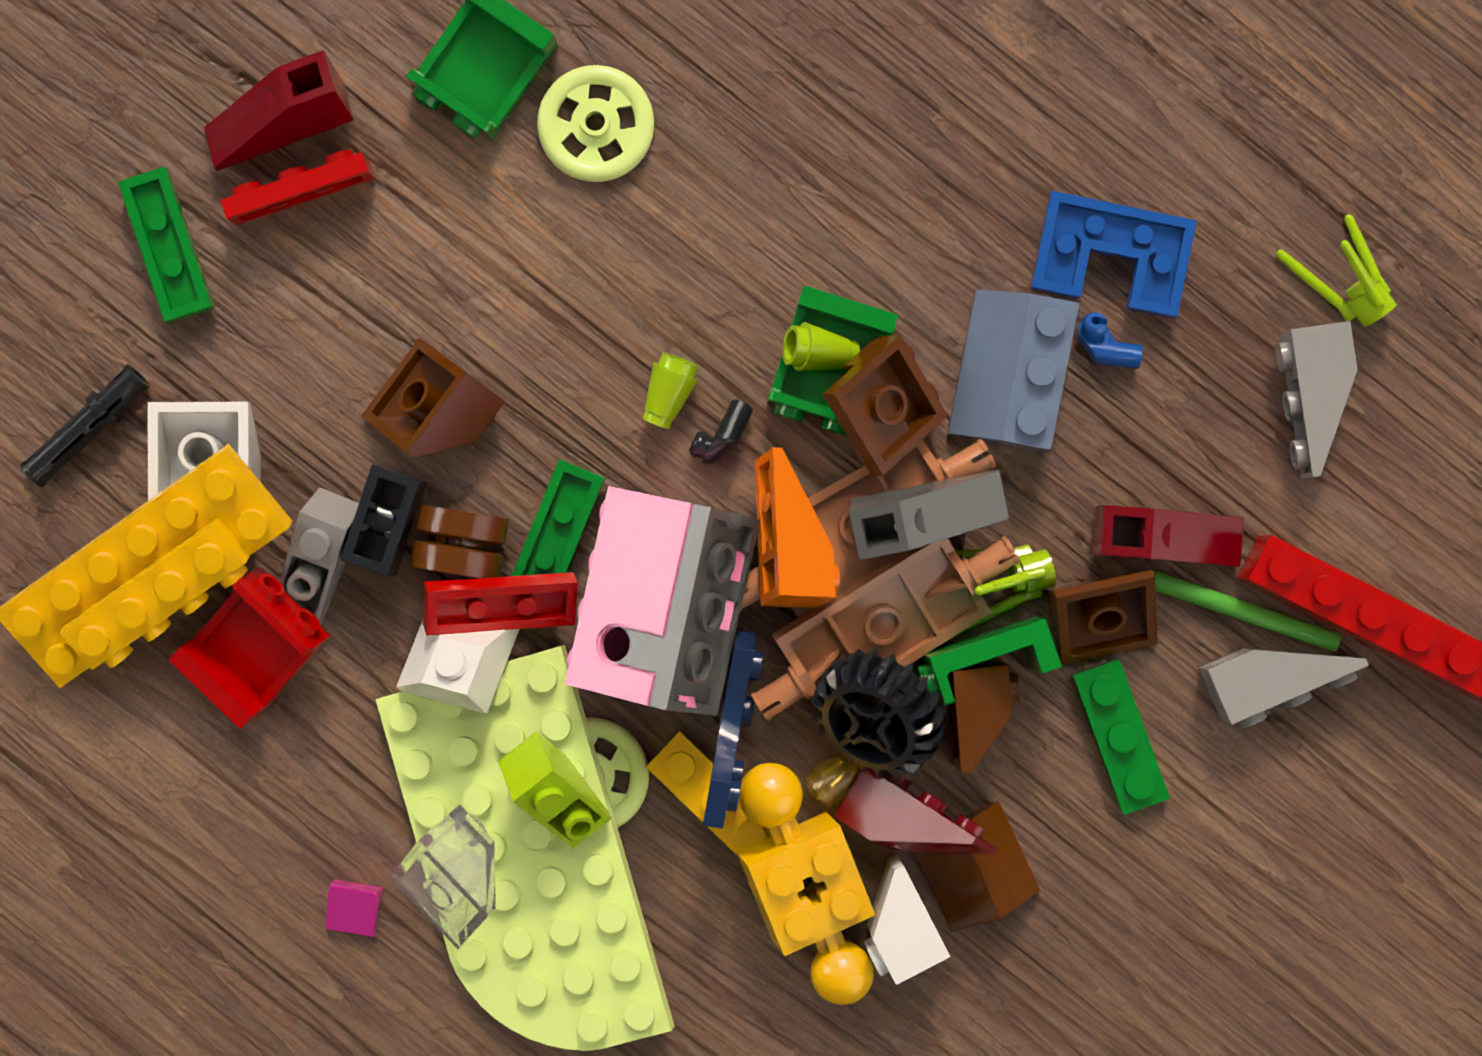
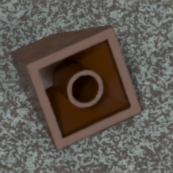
M419 338L361 417L412 458H417L476 441L485 428L493 422L496 413L505 401Z
M1003 662L970 665L952 671L947 675L955 703L948 705L952 765L961 773H971L1012 716V703L1019 702L1020 700L1017 673H1009V665Z

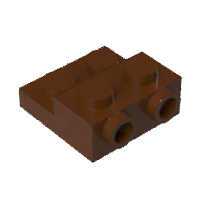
M900 335L877 336L844 365L848 372L822 394L869 472L875 476H884L948 416L939 402L937 390L926 380L916 363L914 351Z

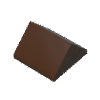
M1136 570L1045 590L1062 665L1158 644L1155 576L1152 570Z
M995 801L965 815V817L986 829L982 838L998 848L994 855L914 852L951 932L1002 919L1040 891L999 801Z

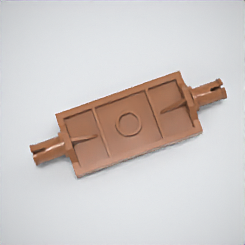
M981 438L976 443L944 461L940 457L936 459L930 452L924 439H922L884 476L871 475L865 465L808 498L834 549V564L838 566L840 571V584L836 593L902 553L859 560L849 514L852 498L982 473L990 468L993 469L996 467V462L992 454L975 463L971 462L973 458L989 450ZM757 532V537H756V541H755V544H756L757 548H758V532ZM759 566L748 573L745 587L748 588V592L744 593L740 612L743 608L760 599ZM791 607L797 618L813 609Z
M1005 535L968 559L965 556L959 557L948 538L898 554L836 593V598L818 608L809 610L772 634L791 664L787 666L789 672L759 691L753 692L751 694L759 710L762 711L765 719L770 721L772 717L805 697L807 701L812 699L816 686L819 683L818 680L825 670L829 669L835 660L840 659L843 655L848 656L857 649L867 654L876 648L883 659L895 653L898 663L902 666L913 663L992 613L983 596L975 593V588L987 583L1015 564L1021 563L1018 554L1014 553L1015 549Z

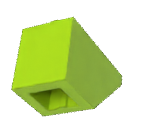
M537 731L498 761L513 802L571 848L576 847L612 819L608 810L568 757Z

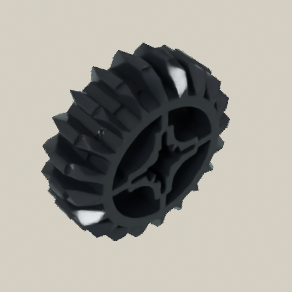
M876 648L867 654L857 649L854 653L848 656L843 655L840 659L835 660L830 668L826 669L819 678V683L811 700V703L815 706V711L811 718L820 723L818 735L831 740L829 751L839 750L845 755L844 764L853 761L859 764L862 774L869 769H873L880 779L889 773L899 779L907 772L914 774L917 769H920L925 764L927 759L930 760L939 748L938 743L942 739L946 728L943 723L946 710L937 705L940 693L927 689L928 677H917L912 672L913 663L902 666L898 663L895 653L883 659Z

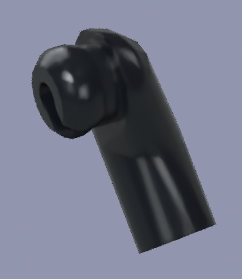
M732 400L715 436L712 437L704 431L697 432L689 449L690 454L703 459L702 463L704 464L716 463L739 443L751 418L753 409L742 401Z

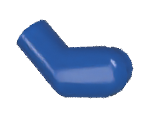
M1091 312L1083 318L1077 328L1078 340L1092 361L1102 365L1139 369L1142 359V345L1116 342L1106 326L1108 320L1100 313Z

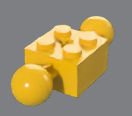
M778 763L757 765L741 781L739 803L746 817L757 825L768 827L771 836L736 853L772 941L784 957L814 943L817 954L811 964L810 977L816 992L824 1000L832 1004L848 1005L855 1003L869 991L873 982L874 969L867 952L859 945L845 941L841 931L875 916V912L842 829L827 812L798 824L795 816L800 810L803 800L802 786L798 777L792 770ZM811 877L813 879L812 882L804 889L803 880Z

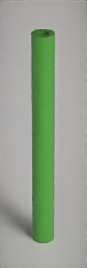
M1156 570L1153 571L1155 590L1157 592L1335 652L1341 640L1340 633Z

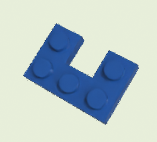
M1051 191L1049 193L1030 289L1079 299L1081 297L1089 253L1113 256L1135 261L1126 309L1175 319L1178 316L1197 220Z

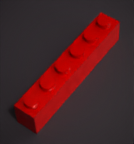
M1273 535L1257 536L1236 577L1237 580L1482 704L1481 641Z

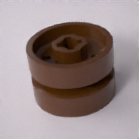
M420 505L416 529L436 537L435 541L417 540L413 542L410 566L476 578L500 577L504 556L500 553L484 549V544H505L510 519Z

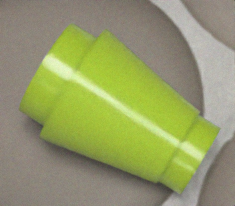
M804 322L800 326L792 325L789 327L784 338L782 353L785 364L792 365L796 371L846 369L844 365L860 352V346L856 340H850L847 337Z
M662 352L659 362H653L644 408L645 412L642 419L656 426L670 429L672 421L675 420L699 381L695 377L699 366L676 355Z

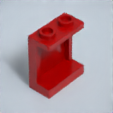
M260 567L236 581L233 585L235 591L192 640L179 647L169 659L239 729L266 710L330 637L321 627L318 618L309 610L301 608L284 591L281 582L274 576L265 573Z

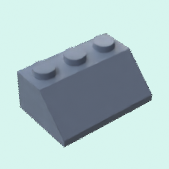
M976 290L947 434L974 440L981 438L985 442L1040 453L1050 451L1080 303L1031 293Z

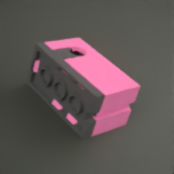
M608 486L606 499L600 508V526L595 549L589 558V576L585 594L578 608L579 621L574 644L567 657L568 671L565 684L666 711L717 716L760 520L712 507Z

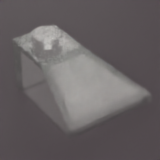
M460 804L418 840L390 876V879L457 949L465 944L496 909L494 840L487 834L486 827L481 820L472 814H468Z

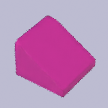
M337 879L332 881L328 891L325 929L375 937L383 887Z

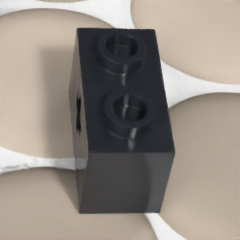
M371 465L340 560L387 576H396L428 482Z

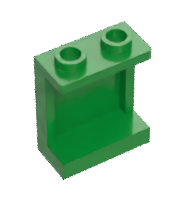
M465 0L418 70L415 71L411 68L405 77L414 87L411 95L420 103L434 112L439 105L455 115L451 123L473 139H476L481 133L492 141L551 57L558 43L555 34L506 0Z
M804 285L792 325L800 326L802 323L807 322L847 337L850 340H856L861 351L877 336L893 335L899 315ZM782 354L768 397V403L776 405L774 413L802 422L806 414L822 419V429L847 436L822 394L848 371L846 369L796 371L792 365L785 364Z
M1030 617L932 650L923 656L925 665L917 668L920 677H928L927 689L939 692L938 701L946 706L955 703L947 679V675L952 671L1021 648L1024 649L1031 670L1046 673L1062 666L1046 619Z

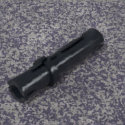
M130 364L125 365L124 369L99 393L92 391L85 398L87 404L58 429L35 453L20 464L22 471L35 484L44 487L58 471L74 456L79 454L107 425L114 427L121 420L119 414L139 395L150 388L149 382Z

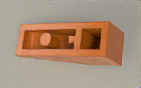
M772 447L755 460L757 519L760 520L758 527L761 606L818 608L836 598V592L839 588L840 571L838 566L834 564V549L783 448Z

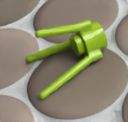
M1350 214L1344 217V222L1360 258L1347 240L1340 243V248L1359 280L1345 291L1349 297L1348 301L1341 298L1284 250L1276 252V257L1335 306L1346 321H1351L1357 317L1363 327H1366L1384 317L1397 306L1389 294L1391 289L1382 278L1354 217Z
M1029 544L1014 548V553L1018 554L1021 563L1007 569L1008 577L977 586L975 593L981 596L1010 587L1018 593L989 607L992 613L959 634L1025 601L1042 597L1041 590L1055 587L1056 574L1048 551L1043 549L1032 552ZM961 549L955 551L960 558L965 556L968 559L983 549Z

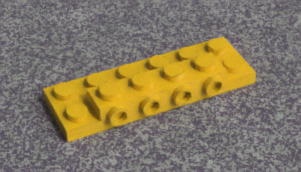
M227 444L1 605L0 622L54 683L61 688L88 668L93 670L103 662L109 668L118 665L133 651L129 644L141 636L147 642L154 640L170 626L169 616L179 609L185 615H189L197 610L209 598L206 591L218 582L224 588L233 585L248 571L244 564L250 555L289 529L293 521L233 448Z

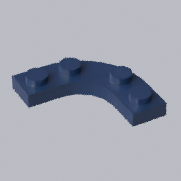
M737 630L703 821L704 826L723 829L726 810L737 811L744 761L735 760L741 725H751L755 701L751 696H746L749 680L759 681L763 652L754 650L756 633Z

